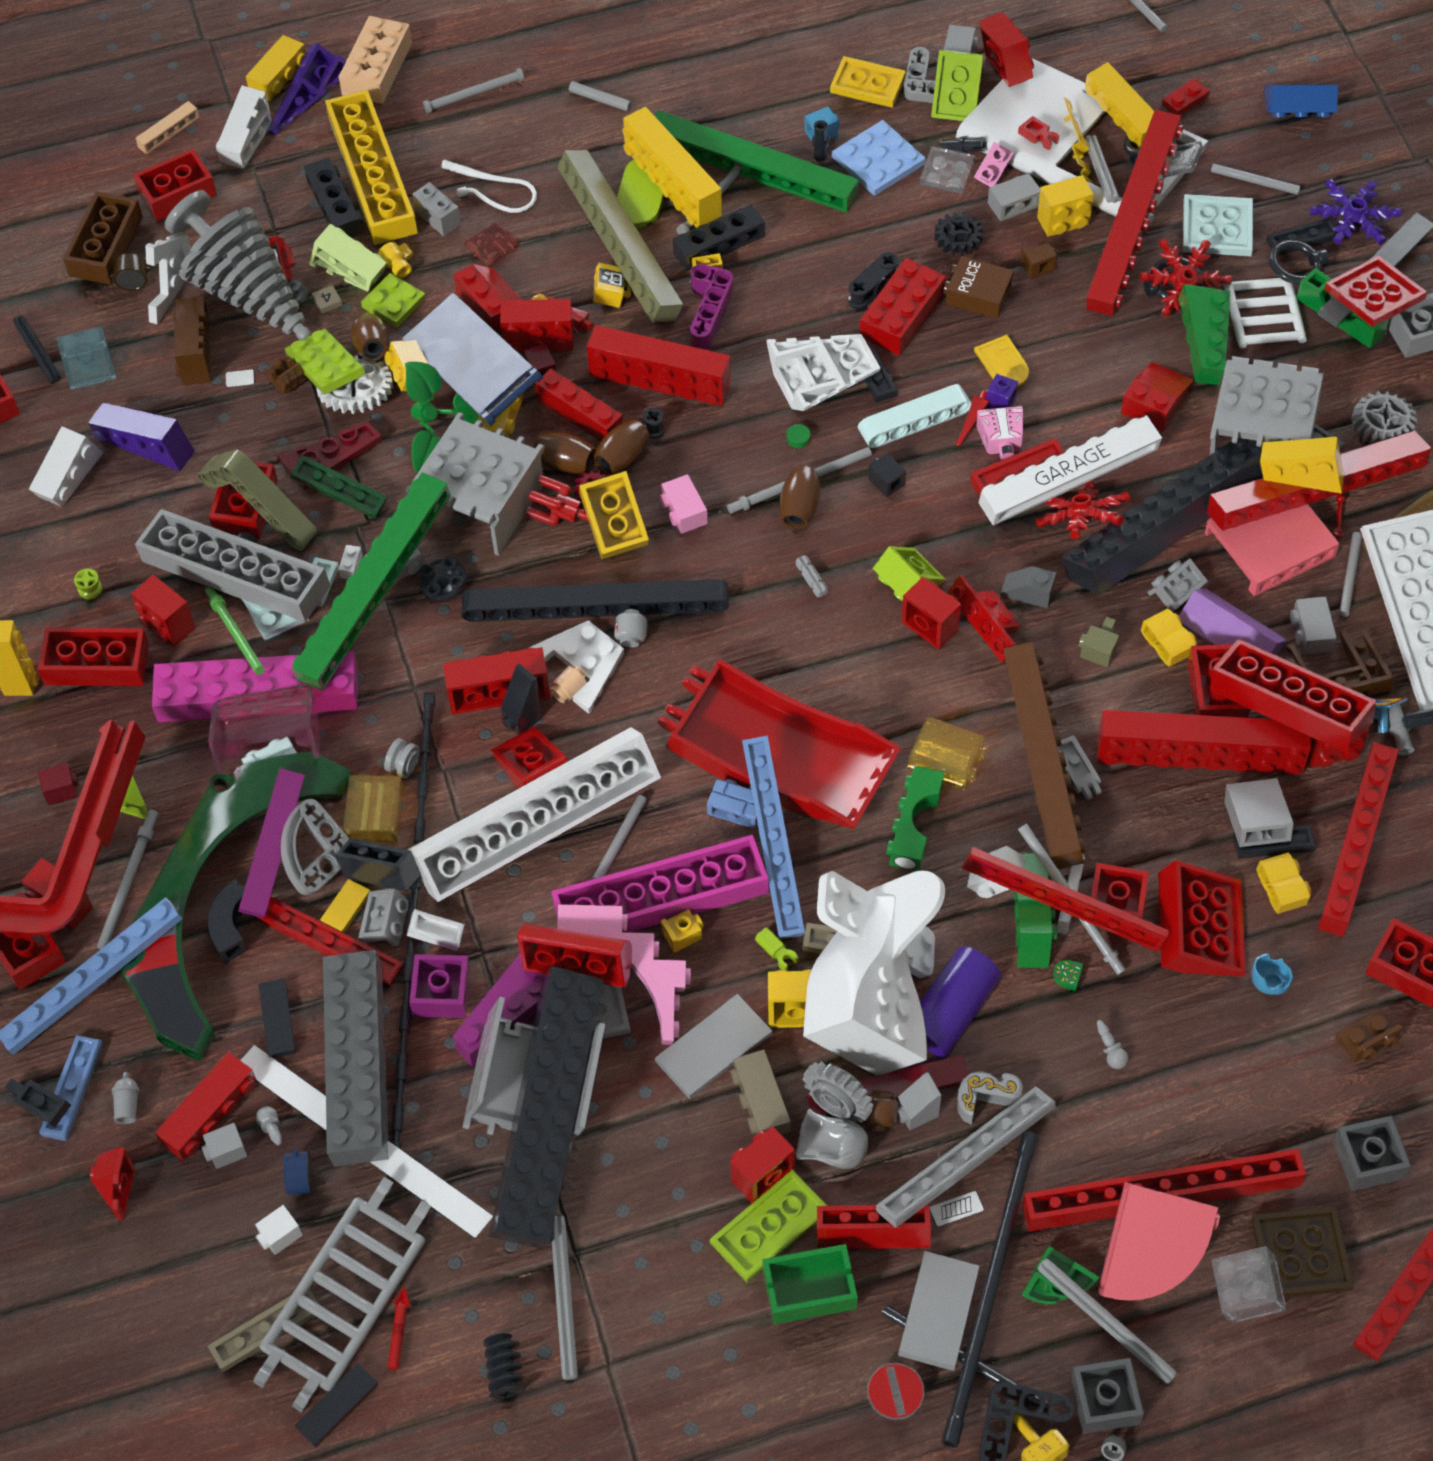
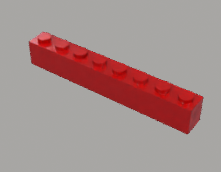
M1373 742L1320 918L1319 930L1342 937L1345 934L1399 749Z

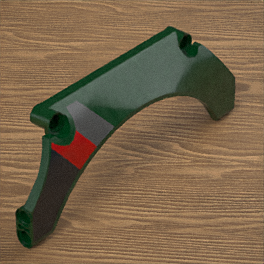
M308 751L266 758L238 766L232 777L224 773L213 775L208 788L130 926L165 897L171 901L183 918L190 890L208 858L237 829L267 812L280 768L305 775L297 802L305 801L306 799L342 798L354 777L353 773L342 765ZM220 785L225 787L226 790L220 792L214 787ZM182 919L116 973L123 977L131 989L155 1036H157L156 1039L172 1050L191 1059L202 1061L215 1037V1033L198 1006L188 981L182 952Z

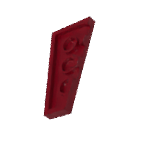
M366 421L339 431V435L332 438L326 436L318 439L319 442L307 447L305 445L296 447V451L285 454V452L277 455V459L289 473L292 472L301 455L336 471L381 443L382 437ZM298 482L304 490L309 488L308 486Z

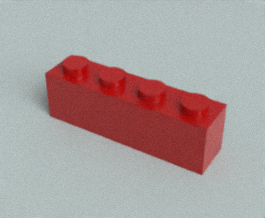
M551 368L543 375V379L539 383H535L537 400L599 441H602L612 429L623 423L621 413Z
M228 1052L154 1132L159 1143L183 1162L188 1156L194 1155L199 1149L200 1143L204 1140L203 1135L216 1130L219 1122L225 1115H229L235 1110L237 1102L244 1094L247 1095L253 1090L257 1081L253 1069Z
M930 1204L924 1206L897 1228L876 1211V1205L817 1206L818 1249L846 1244L847 1249L930 1248Z

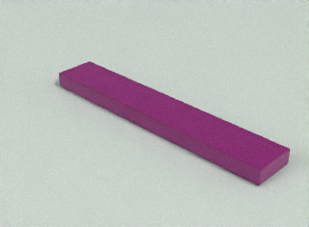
M279 769L238 912L260 918L265 916L282 857L281 837L283 828L289 815L296 807L305 776L303 774Z

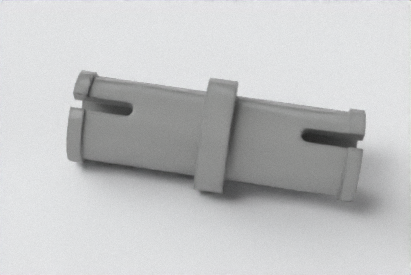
M1398 704L1388 708V718L1391 725L1389 731L1394 736L1397 749H1399L1398 754L1403 756L1411 754L1415 749L1409 735L1410 729H1406L1402 723V718L1404 717L1402 706Z

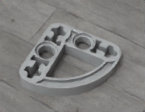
M306 799L295 807L284 825L281 837V856L285 871L293 886L303 895H310L319 890L341 869L335 854L349 840V837L314 799ZM310 807L312 812L311 815L307 816L305 812ZM320 818L321 821L314 825L313 822ZM300 823L324 850L303 871L296 853V835ZM321 825H326L330 828V838H326L321 834ZM337 838L338 841L331 845L330 842ZM321 860H325L330 864V873H325L321 870ZM315 874L317 878L307 887L304 884L306 879Z

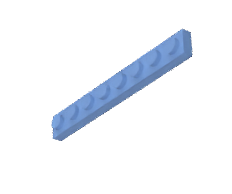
M768 736L742 740L779 939L805 935Z
M165 897L0 1030V1039L6 1049L11 1054H16L179 923L183 918L171 901Z

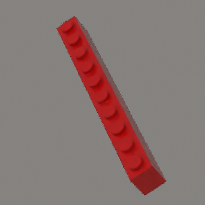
M1154 110L1086 297L1087 310L1113 316L1115 309L1120 308L1123 295L1121 293L1123 288L1127 289L1130 280L1129 270H1134L1137 256H1135L1136 251H1140L1143 245V231L1147 232L1150 225L1149 214L1155 212L1157 205L1155 198L1157 194H1161L1164 181H1162L1163 175H1168L1170 169V162L1168 161L1170 157L1175 156L1177 149L1176 139H1180L1183 133L1184 126L1180 125L1181 115Z
M1416 431L1342 453L1340 454L1344 473L1342 493L1422 469L1427 466L1432 448ZM1262 478L1211 494L1207 514L1224 531L1328 497L1340 495L1341 493L1266 481Z
M1299 1149L1024 1193L1022 1208L1027 1229L1030 1232L1115 1218L1125 1182L1197 1202L1207 1203L1298 1188L1302 1186L1306 1172Z

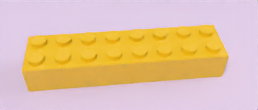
M368 90L326 100L328 118L374 245L418 234L415 215Z

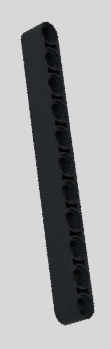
M713 579L470 589L462 593L461 617L469 622L607 617L618 616L621 613H625V610L628 609L638 610L641 615L722 612L729 608V585L724 580Z

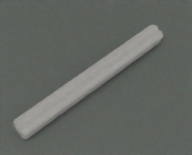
M1089 134L1086 136V141L1090 147L1088 153L1105 199L1108 203H1116L1119 194L1097 136Z

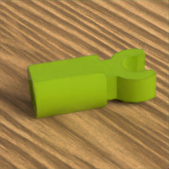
M768 927L757 934L755 941L773 959L778 960V966L781 970H788V965L784 962L785 959H791L795 964L798 962L797 954L792 950L786 949V945Z

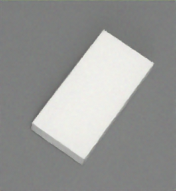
M414 909L407 936L457 951L465 924Z

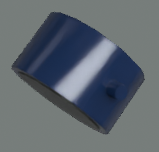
M295 1149L292 1151L293 1153L284 1154V1185L287 1195L298 1194L301 1197L304 1196V1193H312V1161L309 1151L298 1152Z

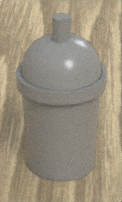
M124 1072L123 1078L119 1079L112 1088L114 1122L131 1124L136 1122L139 1088L137 1083L129 1078V1072Z

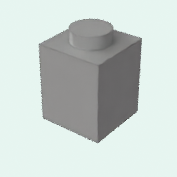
M235 1123L203 1135L206 1145L201 1146L207 1162L213 1161L216 1169L247 1157Z

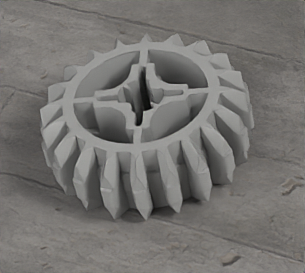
M1379 391L1375 395L1369 393L1366 398L1362 397L1354 407L1351 417L1353 423L1352 430L1356 431V438H1362L1363 444L1367 442L1370 445L1415 431L1417 426L1416 411L1412 410L1411 403L1406 404V397L1399 399L1397 393L1394 396L1389 395L1388 391L1385 394H1381Z

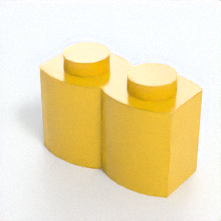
M1168 608L1143 621L1141 627L1143 636L1155 648L1162 661L1169 667L1189 657L1191 646L1197 645L1193 633L1188 632L1182 627L1180 617Z
M1289 853L1259 861L1256 869L1258 877L1267 891L1271 905L1277 914L1307 905L1311 896V888L1308 882L1303 881L1299 875L1300 866L1296 859H1293Z

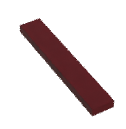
M958 1055L859 1080V1082L867 1090L865 1095L871 1094L872 1090L893 1093V1097L898 1100V1096L925 1073H929L938 1090L961 1085L963 1079L969 1074L963 1056ZM809 1093L805 1094L808 1109L823 1116L835 1117L823 1110Z

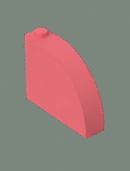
M1125 1182L1097 1293L1104 1297L1118 1300H1142L1155 1297L1173 1289L1193 1272L1203 1258L1212 1231L1216 1230L1219 1224L1220 1214L1217 1213L1218 1207Z

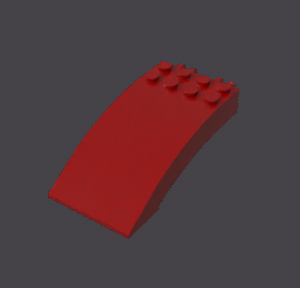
M720 658L710 673L695 665L690 668L689 673L704 684L702 685L695 680L685 677L681 682L682 685L696 695L687 711L673 704H668L665 708L666 713L680 722L677 723L665 716H660L657 720L658 725L672 733L666 745L667 749L723 781L730 779L737 782L739 786L749 788L751 785L742 740L768 736L781 807L805 816L855 829L899 753L900 746L858 722L855 724L790 698Z

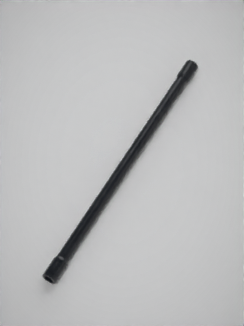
M1024 1131L1021 1136L1017 1151V1161L959 1382L941 1440L943 1445L950 1448H958L969 1397L1030 1162L1036 1149L1038 1135L1030 1131Z

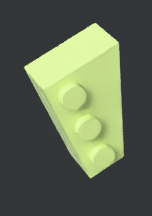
M329 224L314 242L309 265L313 267L320 265L327 269L326 272L333 276L334 273L344 276L345 282L369 292L383 275L387 262L380 255L372 253L365 248L361 242L353 240L346 235L342 229Z

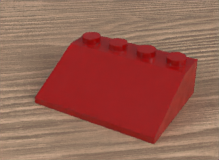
M1175 860L1159 871L1160 927L1169 930L1167 939L1160 947L1161 967L1185 974L1246 975L1241 880Z

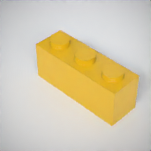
M282 35L246 75L248 87L266 92L267 100L271 101L298 71L306 55L305 45Z

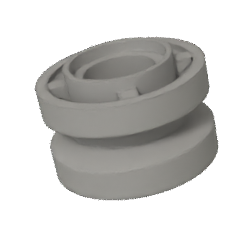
M397 738L386 754L385 771L392 774L397 772L399 777L408 778L418 762L419 746L413 743L407 745L405 740Z

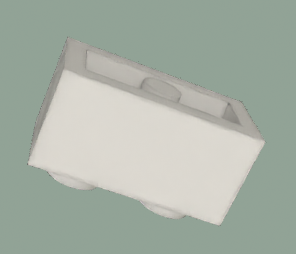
M346 545L338 569L340 578L348 579L354 575L363 556L361 547Z

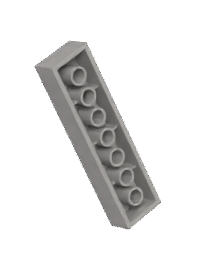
M163 509L158 512L135 543L142 562L305 623L331 586L325 568Z

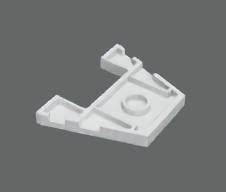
M179 232L168 236L165 241L157 240L155 244L149 243L146 245V264L155 266L159 262L160 294L148 304L149 322L158 324L185 282L180 278L179 270L182 269L180 266L184 258L190 253L189 234Z
M589 620L531 646L534 648L543 647L545 663L555 655L567 666L573 668L577 666L585 673L586 677L584 679L587 683L573 696V702L588 714L592 712L595 701L601 696L604 685L608 678H611L624 655V648Z

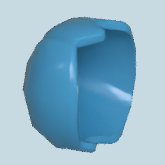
M1268 953L1256 958L1251 974L1252 983L1257 990L1269 995H1279L1288 991L1293 981V975L1283 959H1271Z

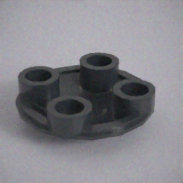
M452 556L435 560L430 564H424L419 570V587L427 597L435 600H446L458 595L464 588L467 580L465 569Z

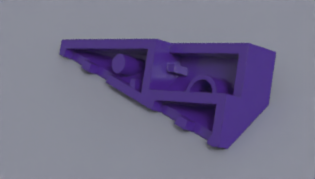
M318 43L311 45L267 132L273 135L278 134L282 128L291 123L295 117L311 106L334 84L338 83L339 75L346 60L340 55L334 56Z

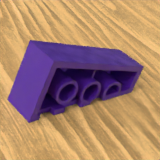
M102 403L88 422L93 435L98 440L177 471L182 470L195 451L177 419Z

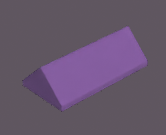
M1206 588L1194 590L1179 615L1182 627L1210 645L1234 644L1237 639H1240L1273 655H1277L1287 643L1286 639Z

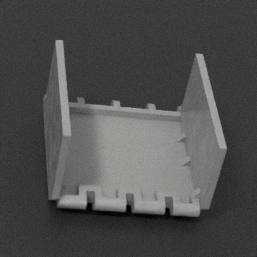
M1235 356L1232 357V360H1227L1210 435V455L1217 450L1220 435L1233 437L1232 443H1237L1238 438L1257 440L1256 446L1258 447L1262 446V441L1276 442L1313 439L1324 373H1319V368L1302 366V370L1297 371L1298 365L1278 363L1277 368H1273V362L1254 359L1252 365L1249 364V358Z
M459 412L413 480L418 479L423 472L446 482L451 496L444 506L451 508L453 505V510L468 516H473L475 513L474 517L476 519L491 524L494 554L499 556L526 514L527 508L533 503L532 500L528 499L531 490L537 492L543 487V485L537 482L539 476L543 475L541 455L545 446L538 444L535 449L525 445L526 438L522 436L517 441L504 437V429L498 428L495 433L482 428L483 421L477 420L473 425L463 421L464 414Z
M503 997L498 998L488 1013L462 1127L469 1129L471 1121L487 1124L486 1134L493 1135L495 1127L507 1130L512 1128L533 1026L519 1022L515 1023L514 1030L510 1029L511 1020L501 1018L505 1000ZM599 1023L592 1033L568 1154L570 1153L572 1142L585 1128L605 1028L604 1023Z

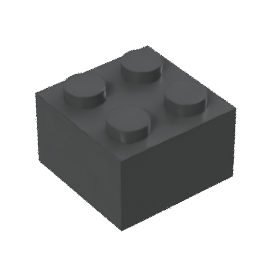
M1392 1116L1339 1127L1333 1139L1351 1191L1403 1180L1411 1167Z
M1130 1358L1073 1367L1070 1379L1083 1434L1140 1425L1144 1413Z

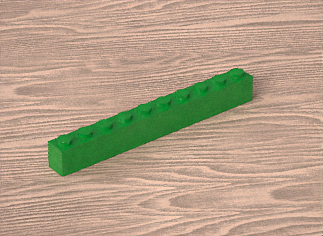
M657 110L654 114L694 160L728 172L735 167V162L743 164L739 176L845 213L848 212L858 195V179L821 167L809 161L795 158L670 113Z
M423 472L418 479L413 480L408 494L399 501L396 512L392 518L387 519L384 530L379 537L373 540L370 551L366 556L362 557L354 575L348 578L345 589L341 595L334 599L331 610L322 617L319 628L314 635L308 638L306 647L301 655L294 659L292 670L297 680L320 691L324 690L451 495L446 482Z

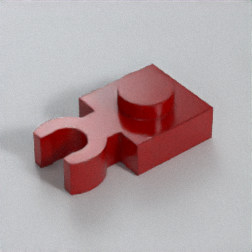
M1034 116L1030 117L1018 128L1019 135L1034 144L1040 141L1042 146L1048 150L1051 149L1052 142L1055 144L1059 143L1060 137L1055 132H1049L1050 126Z

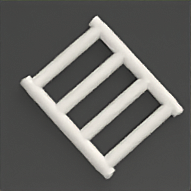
M1280 278L1235 281L1231 285H1224V290L1230 291L1229 311L1239 348L1243 349L1249 344L1298 340L1299 343H1305L1307 341L1293 284ZM1284 287L1286 295L1236 300L1234 291ZM1288 304L1291 313L1241 317L1239 309ZM1293 322L1295 331L1245 335L1243 327Z

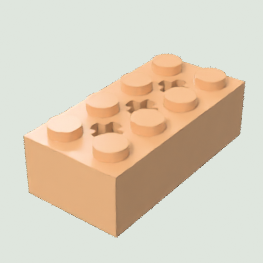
M373 16L368 17L339 75L343 96L368 90L372 102L384 103L412 45L409 24Z

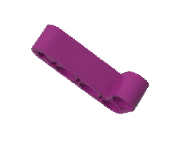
M698 264L691 269V288L694 293L704 297L690 327L691 346L708 350L713 343L733 296V275L725 269Z

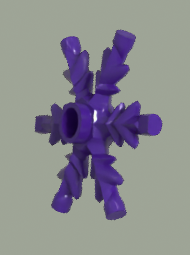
M1333 179L1327 180L1325 186L1332 190L1328 192V195L1337 198L1334 201L1343 203V207L1339 208L1335 204H1332L1331 207L1321 203L1322 208L1310 206V215L1323 214V219L1332 215L1334 218L1338 215L1344 217V220L1338 222L1340 225L1333 228L1334 231L1338 232L1333 238L1336 244H1341L1345 235L1352 237L1351 229L1355 230L1354 225L1360 223L1362 224L1361 230L1366 229L1367 238L1372 235L1375 241L1382 245L1386 241V238L1380 234V232H1383V229L1375 226V221L1368 220V216H1373L1377 220H1379V217L1390 220V216H1401V208L1388 209V205H1383L1378 209L1377 205L1372 209L1368 208L1367 203L1373 202L1370 198L1378 195L1376 192H1373L1377 182L1372 180L1368 182L1365 189L1359 186L1360 194L1356 193V197L1349 199L1350 193L1345 195L1344 186L1338 188Z

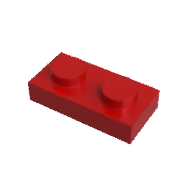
M1194 78L1162 99V106L1172 114L1181 115L1208 98L1210 90Z

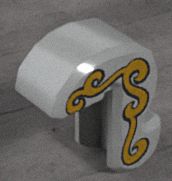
M983 1071L969 1074L963 1079L958 1090V1114L964 1122L972 1125L976 1100L1010 1106L1021 1098L1023 1089L1021 1080L1009 1073L1002 1075L1001 1082L990 1073Z

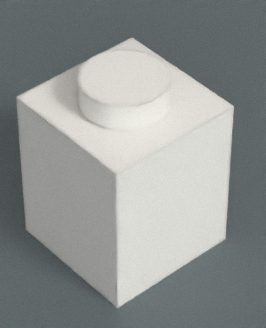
M284 1205L255 1224L259 1232L256 1236L258 1242L264 1250L270 1248L274 1255L303 1236L299 1225Z

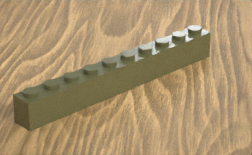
M588 150L564 151L558 164L560 173L652 323L676 321L683 306L682 301Z

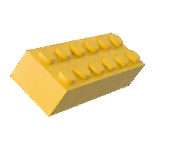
M647 107L624 117V128L622 131L625 141L623 147L626 154L632 156L638 167L648 174L651 182L656 183L661 188L663 195L671 199L675 208L686 216L689 224L697 228L721 217V188Z

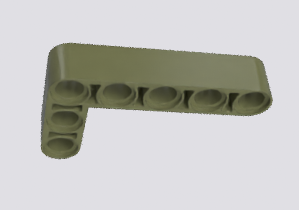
M232 450L213 456L197 474L199 480L209 488L231 484L293 548L299 551L304 550L317 534L316 527L242 451Z

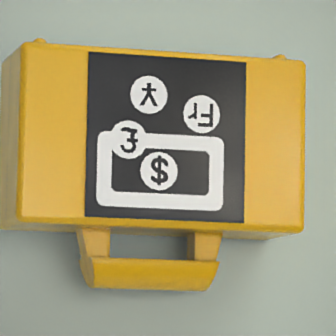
M599 262L594 275L593 302L620 308L622 298L626 297L625 299L631 296V287L624 280V275L618 266Z

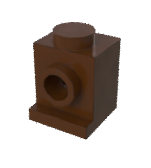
M1049 243L1035 246L1029 250L1024 247L1021 251L1020 264L1029 278L1033 279L1054 271L1058 254L1056 249L1051 247Z

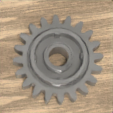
M814 1062L803 1074L802 1080L806 1083L804 1087L810 1090L809 1095L829 1114L837 1118H849V1120L862 1123L872 1112L874 1106L870 1103L872 1098L865 1095L867 1090L847 1071L832 1066L830 1063L826 1066L823 1062L819 1064Z

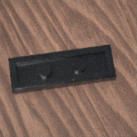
M1329 218L1267 235L1266 242L1270 249L1277 243L1286 240H1297L1314 247L1332 242L1338 232L1333 230L1335 227ZM1287 249L1280 252L1278 256L1296 252L1298 250Z
M871 340L866 341L880 366L879 372L864 379L875 402L878 403L898 396V390Z
M1311 824L1293 826L1291 841L1239 847L1235 832H1233L1237 859L1285 853L1312 852L1316 848Z
M285 978L258 983L269 1058L296 1054Z
M357 1363L294 1425L295 1428L316 1448L379 1386L378 1382Z

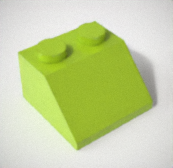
M889 546L873 567V570L879 575L878 579L882 583L889 585L894 590V595L901 601H903V595L922 577L936 583L938 586L946 580L915 548Z

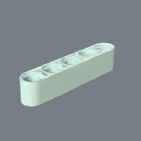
M955 384L869 416L858 424V430L868 447L876 448L961 416L970 410L972 403L959 384Z

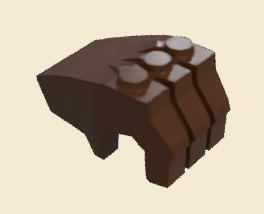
M280 357L277 361L273 362L271 368L263 369L264 376L283 394L291 391V388H295L306 380L300 363L294 364L291 357L288 359Z

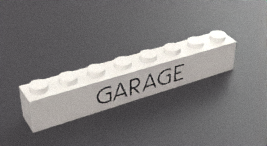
M1148 416L1140 419L1134 418L1123 427H1114L1099 438L1097 436L1092 437L1079 447L1073 446L1069 448L1064 454L1059 456L1053 455L1040 465H1031L1024 472L1016 476L1012 474L996 485L990 484L981 491L978 503L992 525H996L1158 450L1162 437Z

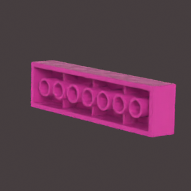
M354 651L347 653L323 691L296 679L292 665L298 655L258 657L265 669L261 675L255 674L246 658L154 664L152 708L158 722L357 710L358 665Z
M749 835L551 891L557 919L558 905L622 906V914H627V930H622V933H631L659 925L661 920H668L688 909L694 915L768 894L769 884L754 837Z

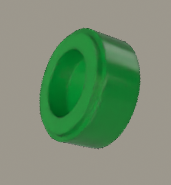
M796 424L787 430V443L791 447L803 448L809 444L810 431L806 426Z

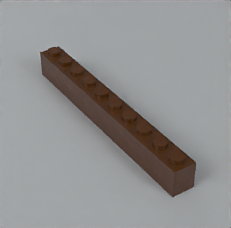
M1033 642L1004 648L1049 857L1057 869L1084 864L1082 853H1086L1087 849L1084 837L1078 838L1077 831H1082L1079 816H1073L1072 810L1077 809L1074 794L1069 795L1067 790L1072 788L1069 773H1063V767H1067L1064 752L1059 753L1058 747L1062 746L1059 731L1054 732L1053 726L1057 725L1054 710L1049 711L1048 708L1053 703L1050 691L1044 690V685H1048L1045 670L1040 671L1039 666L1043 665L1040 650L1035 651Z

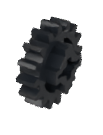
M954 212L953 216L945 214V220L939 218L938 224L935 225L934 241H937L938 248L944 246V253L950 250L953 256L956 252H960V255L964 256V251L971 254L973 253V248L979 249V244L983 242V226H980V220L974 221V215L966 217V212H963L961 215Z

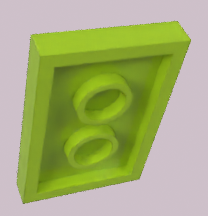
M939 50L931 117L964 121L977 107L983 54Z

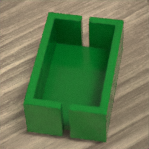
M846 1244L762 1259V1271L773 1325L857 1309L858 1297L853 1274H851Z

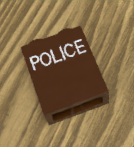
M961 256L958 265L954 264L952 267L951 281L947 280L944 286L943 294H946V304L998 319L1012 287L1014 270Z

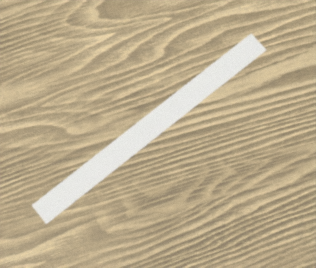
M254 1045L240 1061L253 1069L256 1080L326 1130V1096L275 1059L269 1058L268 1054ZM389 1141V1159L371 1162L475 1238L493 1217Z

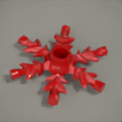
M1164 238L1158 242L1165 251V253H1160V256L1169 260L1166 264L1174 266V272L1169 274L1163 268L1162 273L1152 267L1153 273H1140V281H1153V287L1162 282L1163 286H1166L1168 282L1174 283L1175 290L1167 291L1171 295L1161 300L1166 302L1161 311V314L1165 317L1170 316L1174 307L1177 311L1180 310L1178 298L1184 284L1198 286L1200 283H1203L1207 288H1209L1210 284L1216 289H1221L1219 284L1231 285L1232 276H1218L1219 270L1214 271L1210 275H1208V270L1203 275L1198 274L1197 267L1204 266L1201 262L1210 258V255L1205 254L1211 245L1208 240H1203L1198 250L1193 246V257L1188 255L1190 264L1183 265L1181 263L1182 255L1178 257V247L1175 245L1172 249L1167 238Z
M1089 481L1085 485V490H1079V494L1075 495L1072 500L1071 498L1066 500L1061 495L1060 498L1054 497L1045 501L1044 503L1049 504L1050 508H1058L1061 511L1048 513L1044 518L1036 519V524L1038 528H1041L1048 524L1054 526L1062 520L1065 522L1066 519H1071L1066 529L1071 530L1070 537L1072 539H1078L1081 530H1087L1086 524L1092 518L1095 521L1100 519L1103 524L1109 521L1121 526L1124 518L1117 515V512L1108 511L1107 509L1112 506H1119L1120 502L1129 501L1130 496L1127 492H1123L1115 496L1110 494L1104 499L1101 497L1098 501H1093L1097 498L1095 495L1098 494L1099 490L1095 489V482Z

